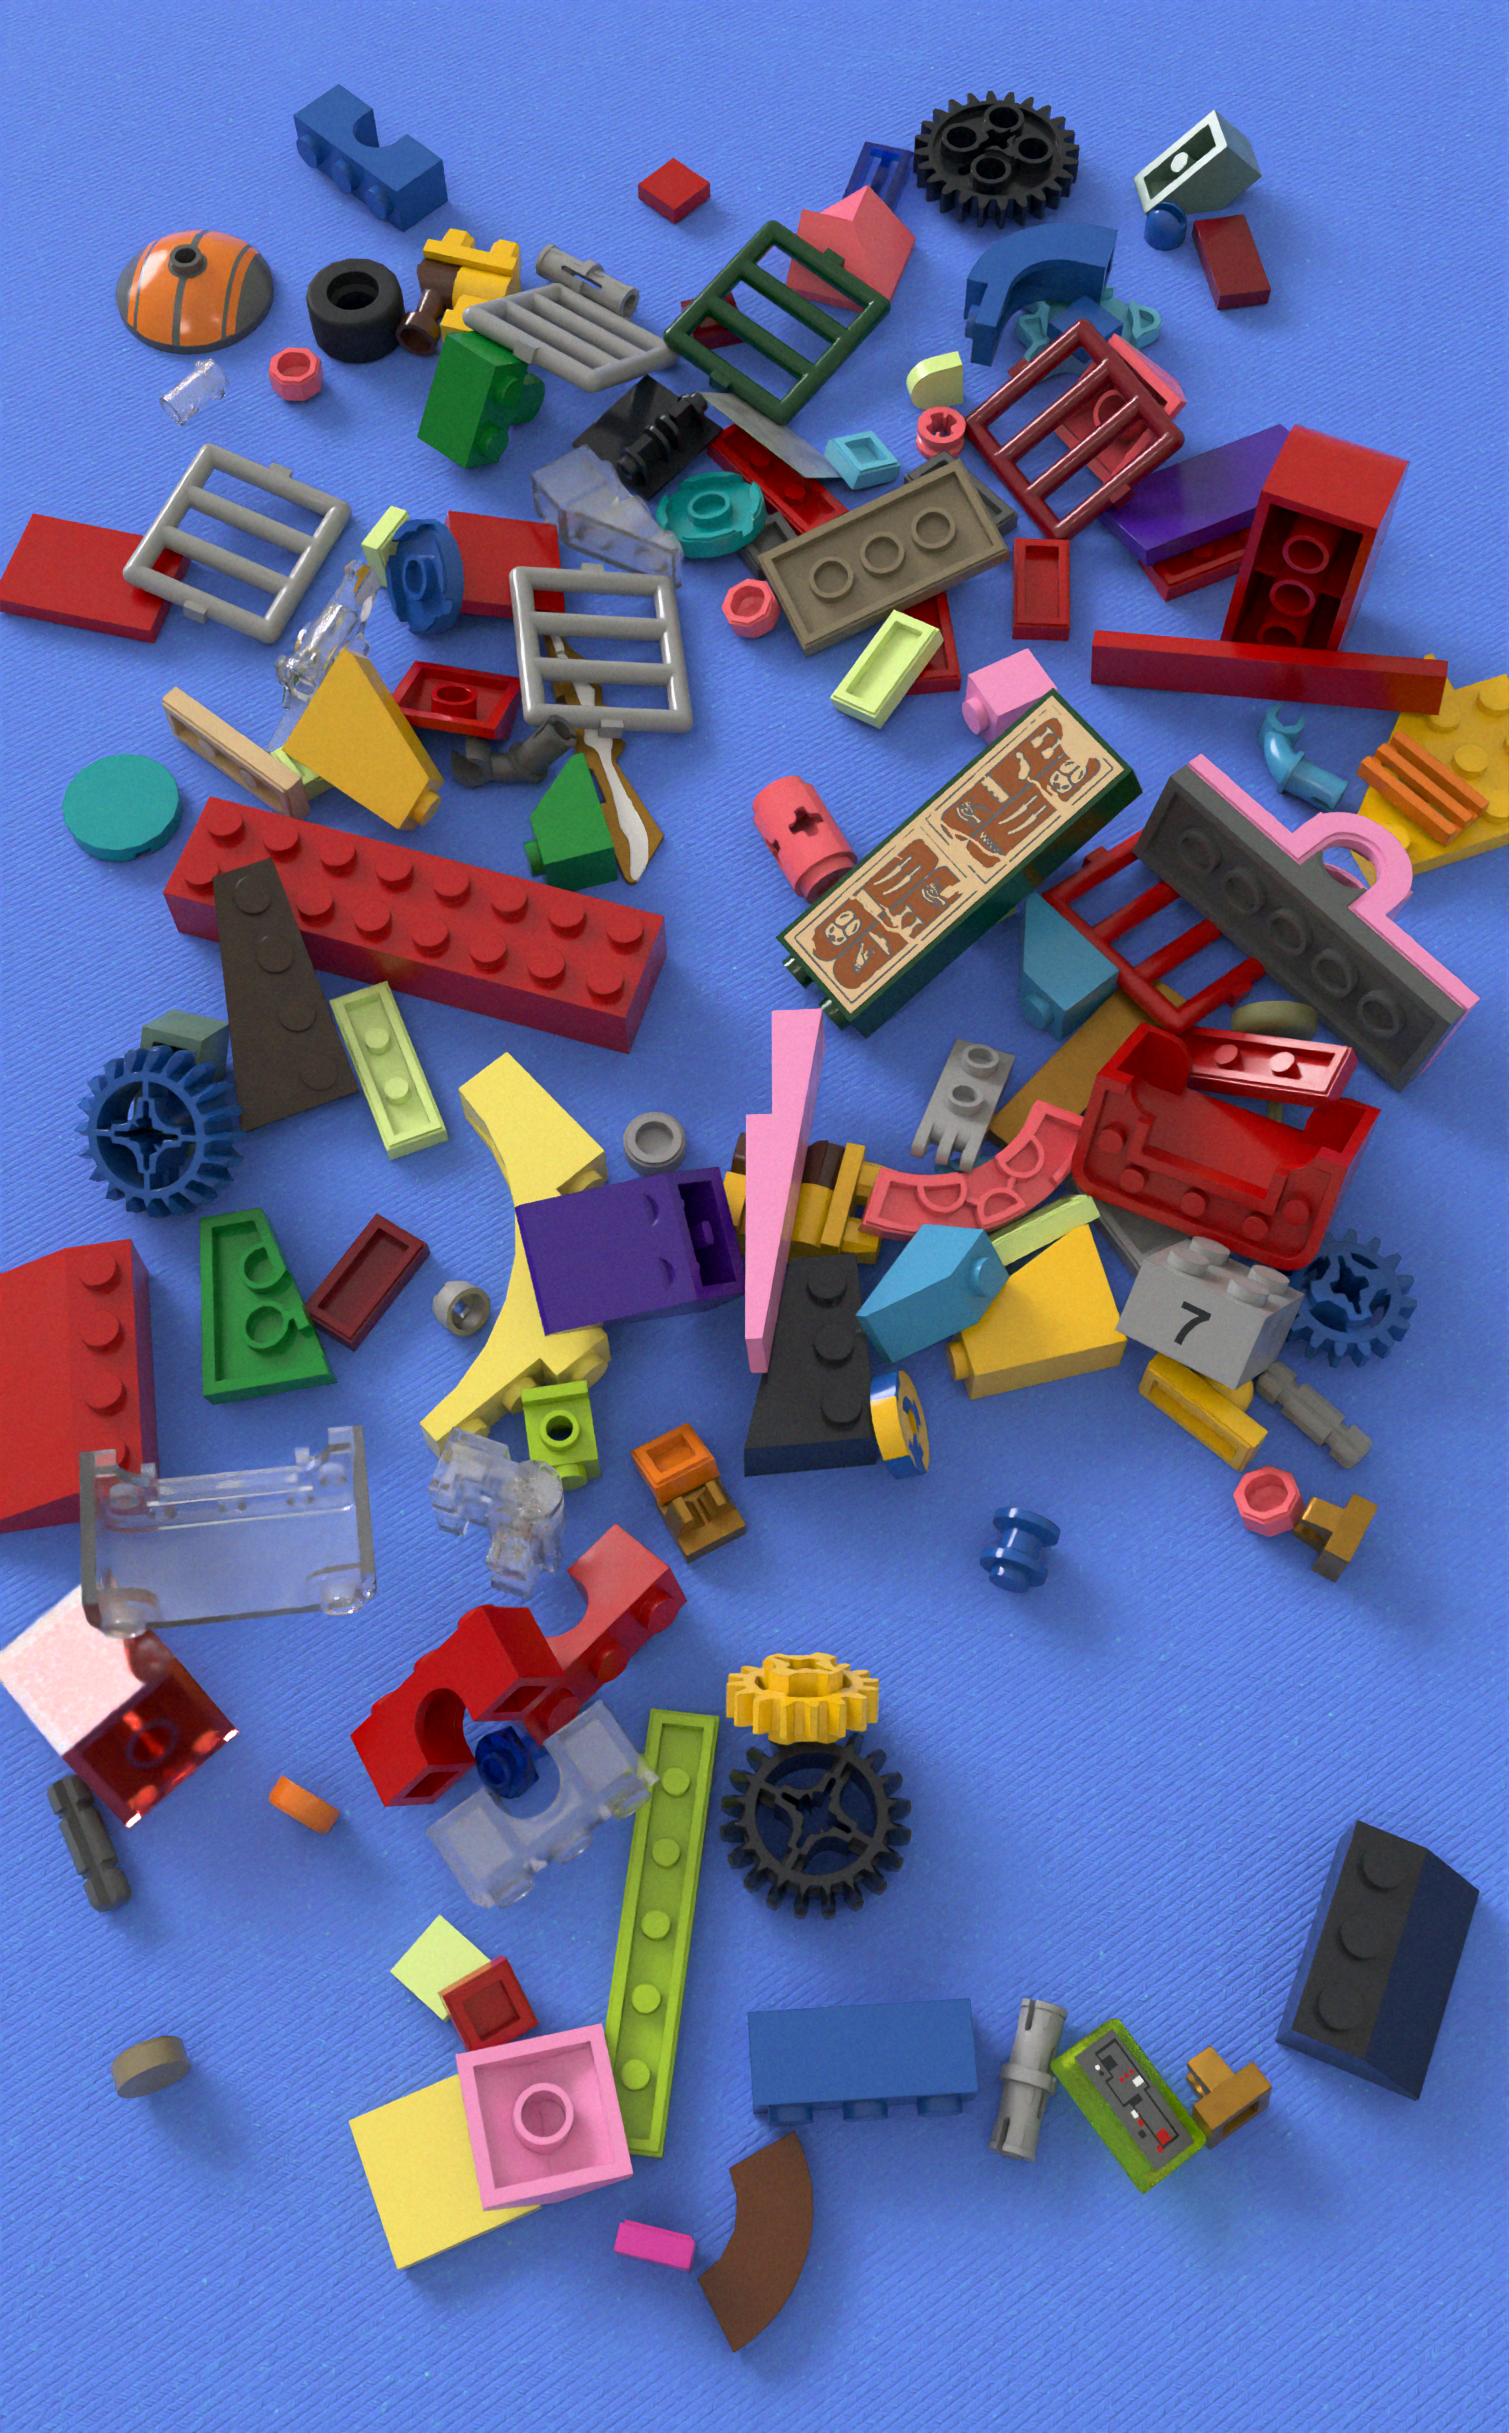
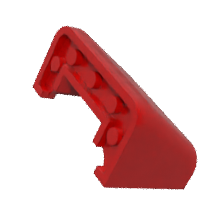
M1141 1022L1096 1075L1072 1156L1071 1172L1074 1181L1082 1191L1096 1199L1194 1237L1200 1236L1214 1240L1230 1251L1271 1267L1291 1271L1301 1269L1311 1263L1329 1231L1367 1148L1381 1109L1351 1098L1340 1097L1334 1111L1314 1108L1306 1122L1304 1131L1187 1088L1193 1060L1188 1046L1176 1035Z

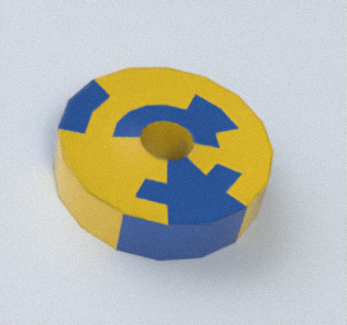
M904 1370L873 1377L870 1385L872 1422L881 1455L890 1474L896 1480L927 1473L929 1466L927 1427L919 1397L910 1377Z

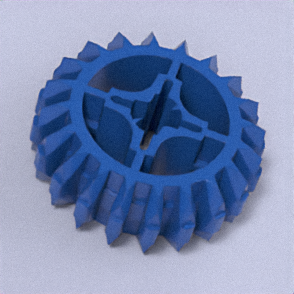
M167 1045L152 1047L150 1051L145 1048L129 1050L127 1054H124V1058L112 1059L103 1065L105 1074L94 1076L91 1081L87 1082L94 1096L83 1098L77 1104L89 1116V1121L80 1123L74 1129L77 1133L88 1136L89 1146L85 1147L78 1156L85 1159L93 1158L97 1165L89 1180L96 1182L108 1180L109 1186L105 1199L117 1201L126 1198L127 1212L139 1213L148 1210L149 1216L154 1218L169 1216L171 1212L173 1215L183 1216L194 1212V1208H197V1205L202 1207L214 1202L218 1198L216 1190L227 1188L234 1181L227 1168L239 1166L245 1159L232 1147L233 1143L243 1141L248 1135L242 1129L234 1128L232 1118L238 1117L244 1108L236 1104L228 1106L225 1100L234 1084H230L227 1081L213 1084L217 1065H212L209 1062L196 1065L195 1052L183 1050L177 1051L174 1054L173 1048ZM142 1088L143 1097L137 1098L136 1112L131 1120H127L130 1105L135 1095ZM153 1126L156 1130H147L145 1127ZM166 1134H176L178 1136L169 1138V1135ZM196 1144L193 1160L188 1170L179 1179V1166L185 1165L186 1150L189 1145Z

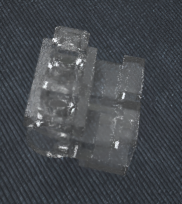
M453 1427L428 1487L439 1530L465 1537L470 1523L486 1527L491 1547L485 1562L487 1568L493 1571L490 1579L491 1587L530 1600L541 1569L556 1574L563 1556L561 1543L566 1537L568 1525L561 1478L558 1472L546 1462L528 1460L517 1463L511 1461L508 1445Z

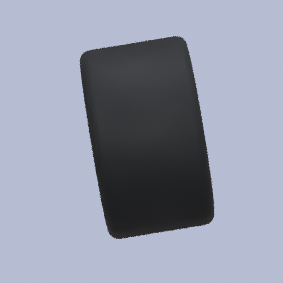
M356 258L333 262L318 271L309 283L306 295L311 326L318 346L330 357L345 363H367L379 360L396 350L399 342L395 332L401 318L405 315L402 290L396 275L381 263L369 259Z

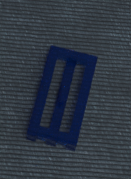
M865 141L842 199L863 187L874 157L881 158V161L870 187L880 197L895 161L898 162V165L883 200L890 210L895 213L913 167L914 152Z

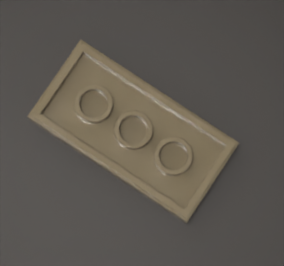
M959 458L758 555L757 559L805 657H808L887 619L893 610L902 612L1008 561L1009 550Z

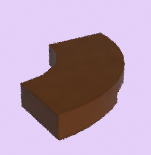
M795 2131L729 2168L737 2196L735 2230L721 2258L698 2278L733 2353L750 2343L781 2311L799 2279L808 2253L813 2222V2192L808 2164Z

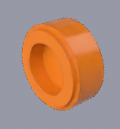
M283 1775L280 1776L268 1795L271 1804L322 1835L329 1833L342 1812Z

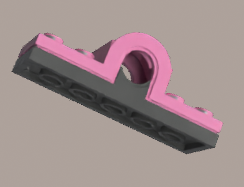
M1199 754L1188 765H1184L1169 777L1132 852L1201 915L1211 921L1221 933L1249 958L1257 959L1263 965L1264 971L1299 1003L1313 1007L1318 1012V1020L1347 1046L1353 1047L1355 1053L1400 1093L1431 1065L1480 1000L1458 977L1447 970L1410 935L1394 923L1413 894V891L1410 890L1413 879L1412 865L1402 844L1380 824L1366 817L1347 812L1324 814L1320 812L1291 833L1271 813L1266 811L1203 754ZM1332 847H1344L1353 850L1372 863L1377 874L1376 884L1368 890L1352 874L1337 866L1324 863L1322 860L1323 852Z

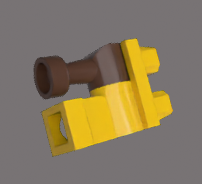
M452 228L448 230L442 241L428 239L423 248V255L426 259H423L417 266L421 297L416 311L407 312L401 318L395 332L397 341L404 349L415 355L428 356L435 351L441 335L444 343L446 334L474 331L463 322L462 315L467 307L522 292L520 281L522 266L520 246L515 242L499 239L497 242H494L490 252L477 250L475 239L468 232ZM443 311H446L439 327L437 321Z
M741 1132L735 1147L731 1172H726L723 1185L740 1252L745 1255L746 1133ZM828 1140L816 1141L808 1146L787 1263H790V1259L856 1253L857 1263L877 1264L883 1238L858 1231L861 1219L854 1218L857 1205L866 1206L876 1175L881 1167H885L865 1161L866 1146L847 1142L845 1148L829 1143Z

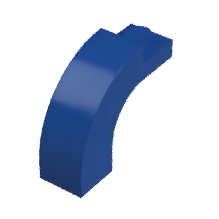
M1074 222L1041 224L1017 231L1001 239L985 251L977 260L967 278L964 319L967 320L965 338L973 339L971 363L992 366L1008 320L1018 310L1029 304L1045 300H1063L1074 303L1086 294L1100 305L1112 270L1118 230Z

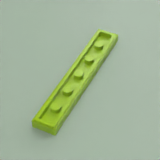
M654 1708L650 1710L604 2031L630 2156L663 2160L720 1716Z

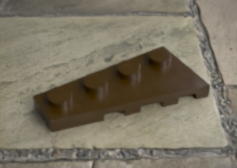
M272 857L212 877L237 1102L239 1106L244 1108L239 1115L240 1128L245 1132H250L358 1093L360 1090Z

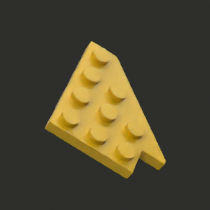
M1433 653L1425 655L1423 658L1436 660ZM1506 674L1456 690L1448 678H1446L1439 715L1400 712L1387 745L1390 743L1392 736L1401 729L1490 802L1485 814L1444 847L1370 785L1357 815L1380 824L1397 838L1409 856L1413 876L1509 845V678ZM1384 766V768L1387 771H1389L1393 776H1395L1399 781H1401L1409 789L1411 788V786L1407 782H1405L1401 777L1394 773L1390 768ZM1430 801L1427 803L1450 823L1454 822ZM1349 849L1369 886L1372 887L1376 884L1377 878L1374 866L1370 861Z

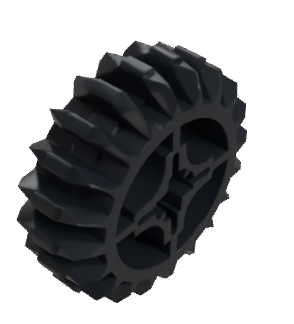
M857 1732L853 1733L845 1747L836 1745V1742L829 1744L821 1742H796V1745L788 1746L769 1740L773 1753L771 1758L756 1747H751L746 1752V1760L755 1771V1775L741 1769L732 1770L729 1776L730 1784L744 1795H727L722 1797L721 1811L739 1819L727 1822L720 1827L721 1840L728 1843L744 1842V1844L728 1854V1864L731 1869H741L751 1864L755 1865L744 1879V1888L749 1893L759 1890L767 1881L773 1884L766 1900L768 1908L775 1911L782 1905L786 1893L796 1896L794 1917L803 1920L808 1913L809 1899H821L823 1918L831 1920L836 1915L834 1896L843 1894L848 1907L853 1912H857L863 1908L864 1904L862 1893L858 1887L860 1883L878 1896L885 1892L887 1883L883 1875L876 1869V1866L889 1872L900 1871L904 1860L898 1852L887 1845L903 1846L910 1843L911 1830L904 1825L891 1821L903 1819L910 1815L911 1802L904 1798H887L902 1786L903 1778L899 1772H890L880 1777L876 1775L886 1762V1753L882 1749L872 1751L864 1760L859 1757L864 1740L863 1735ZM811 1768L829 1770V1772L826 1771L817 1785L809 1789L799 1790L783 1784L781 1788L774 1786L783 1777L799 1770ZM849 1780L862 1791L869 1802L875 1825L873 1838L857 1830L858 1822L849 1818L840 1806L844 1789ZM829 1795L827 1825L831 1829L824 1832L820 1826L819 1834L810 1833L801 1848L804 1816L801 1812L807 1809L811 1815L812 1807L822 1808ZM760 1804L773 1810L774 1818L787 1826L791 1833V1839L787 1844V1852L781 1863L769 1853L759 1836L756 1816ZM822 1851H834L846 1857L851 1852L859 1856L851 1865L834 1873L823 1875L801 1873L803 1869H806L812 1858Z

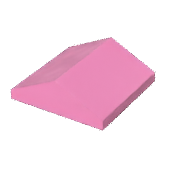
M602 2023L456 2054V2064L482 2211L557 2203L633 2177L630 2154Z

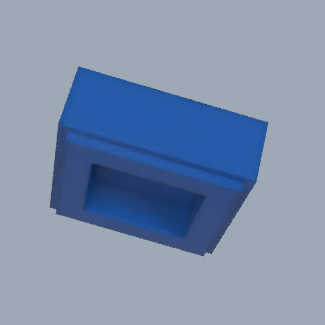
M1085 294L1050 319L1046 336L1054 341L1077 320L1087 319L1108 342L1114 333L1122 336L1124 323ZM1082 347L1072 354L1083 364L1091 360Z

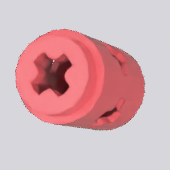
M798 776L780 778L767 785L755 797L752 804V809L755 813L753 818L754 825L777 860L779 867L797 896L805 898L812 905L857 864L858 859L814 786L805 783L802 778Z

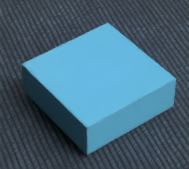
M872 430L829 439L824 452V456L852 490L895 481L901 468V464Z

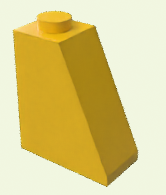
M342 648L281 750L396 829L415 830L418 824L423 827L432 819L440 806L442 797L437 793L443 785L444 779L370 659L360 652Z
M1089 1224L1075 1227L1012 1274L978 1323L953 1334L952 1341L945 1343L946 1358L954 1381L964 1380L970 1400L1120 1365L1128 1340L1126 1335L1115 1330L1120 1316Z

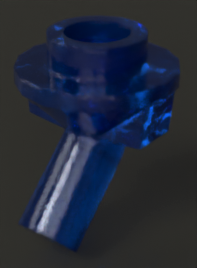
M509 1726L502 1730L489 1732L478 1741L475 1750V1760L477 1762L475 1765L482 1782L496 1795L507 1799L518 1798L540 1779L533 1763L570 1743L573 1739L567 1728L560 1732L554 1733L539 1747L527 1735L519 1738L513 1727Z

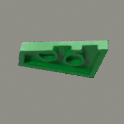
M259 1207L199 1218L203 1397L212 1405L338 1383L268 1215Z

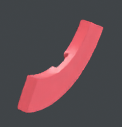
M1037 1099L1031 1107L1027 1120L1017 1137L1005 1149L996 1154L993 1159L974 1168L972 1174L953 1172L939 1175H917L881 1167L873 1183L858 1231L880 1238L910 1242L922 1224L984 1229L986 1233H989L1016 1221L1041 1204L1070 1173L1072 1156L1084 1117Z

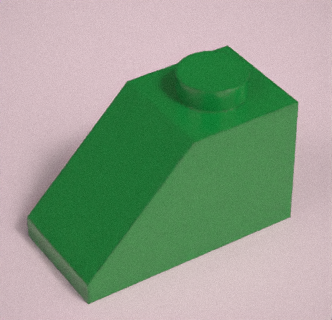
M584 753L572 755L530 815L533 840L524 842L523 846L532 878L542 875L545 885L574 892L617 881L614 845Z

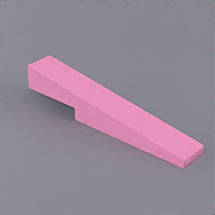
M822 1008L772 1011V1114L746 1115L745 1341L751 1373L768 1372L826 1048Z

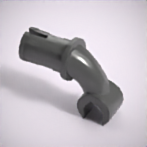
M558 715L549 716L524 742L514 743L507 753H492L491 746L485 739L476 736H466V757L452 749V774L458 783L467 787L481 786L488 781L502 783L529 781L540 783L547 777L549 766L577 744L575 740L577 736L568 721Z

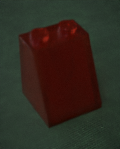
M98 1570L0 1651V1682L62 1759L128 1828L135 1824L238 1733L237 1729L176 1656Z

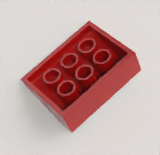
M125 1239L64 1248L1 1273L0 1534L162 1510L148 1270L132 1240Z

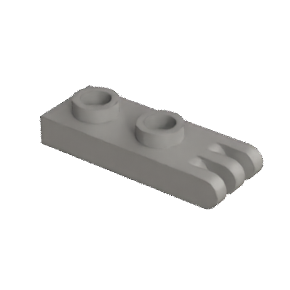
M957 1038L916 1132L910 1155L923 1159L928 1150L929 1143L938 1145L934 1163L947 1166L953 1151L961 1152L959 1170L972 1174L1011 1076L1015 1055L995 1050L987 1045L975 1044Z

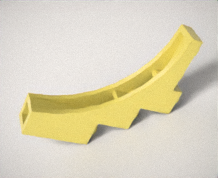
M508 1052L504 1053L458 1088L465 1118L493 1153L511 1191L514 1208L521 1204L603 1187L605 1185V1181L608 1180L605 1151ZM516 1212L515 1258L505 1303L487 1344L458 1386L420 1422L427 1446L443 1464L447 1463L456 1454L464 1456L478 1448L489 1435L490 1427L508 1412L511 1414L521 1412L523 1404L520 1390L537 1388L544 1383L550 1386L587 1380L588 1388H590L603 1376L607 1370L608 1362L611 1360L608 1335L602 1328L551 1336L544 1335Z

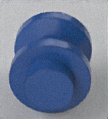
M1012 1507L999 1508L995 1513L993 1525L1003 1535L999 1547H990L983 1550L980 1565L990 1573L989 1580L994 1585L1007 1591L1026 1593L1029 1586L1037 1587L1045 1583L1048 1570L1038 1561V1557L1042 1547H1051L1058 1543L1061 1531L1052 1521L1031 1511Z

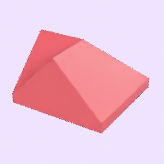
M869 185L820 213L802 209L797 231L799 237L822 253L829 248L845 259L844 268L885 296L891 304L914 249L915 237ZM791 258L786 286L808 300L857 312L863 310L862 307Z
M1114 333L1108 341L1110 346L1169 417L1174 420L1187 403L1179 382L1121 336ZM1092 361L1079 380L1096 366L1094 361ZM1109 383L1054 432L1071 449L1127 401L1114 385ZM1140 419L1089 462L1087 466L1105 483L1157 438Z

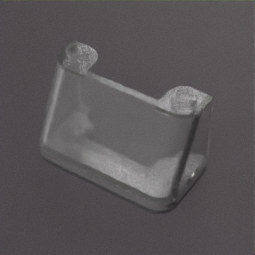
M363 1425L328 1428V1445L321 1453L310 1457L309 1447L295 1449L296 1466L159 1479L155 1463L141 1464V1474L128 1472L117 1464L115 1449L79 1452L81 1605L86 1621L91 1627L100 1630L108 1638L130 1639L143 1634L145 1630L318 1611L335 1616L348 1615L359 1611L365 1602H368L375 1596L377 1591Z

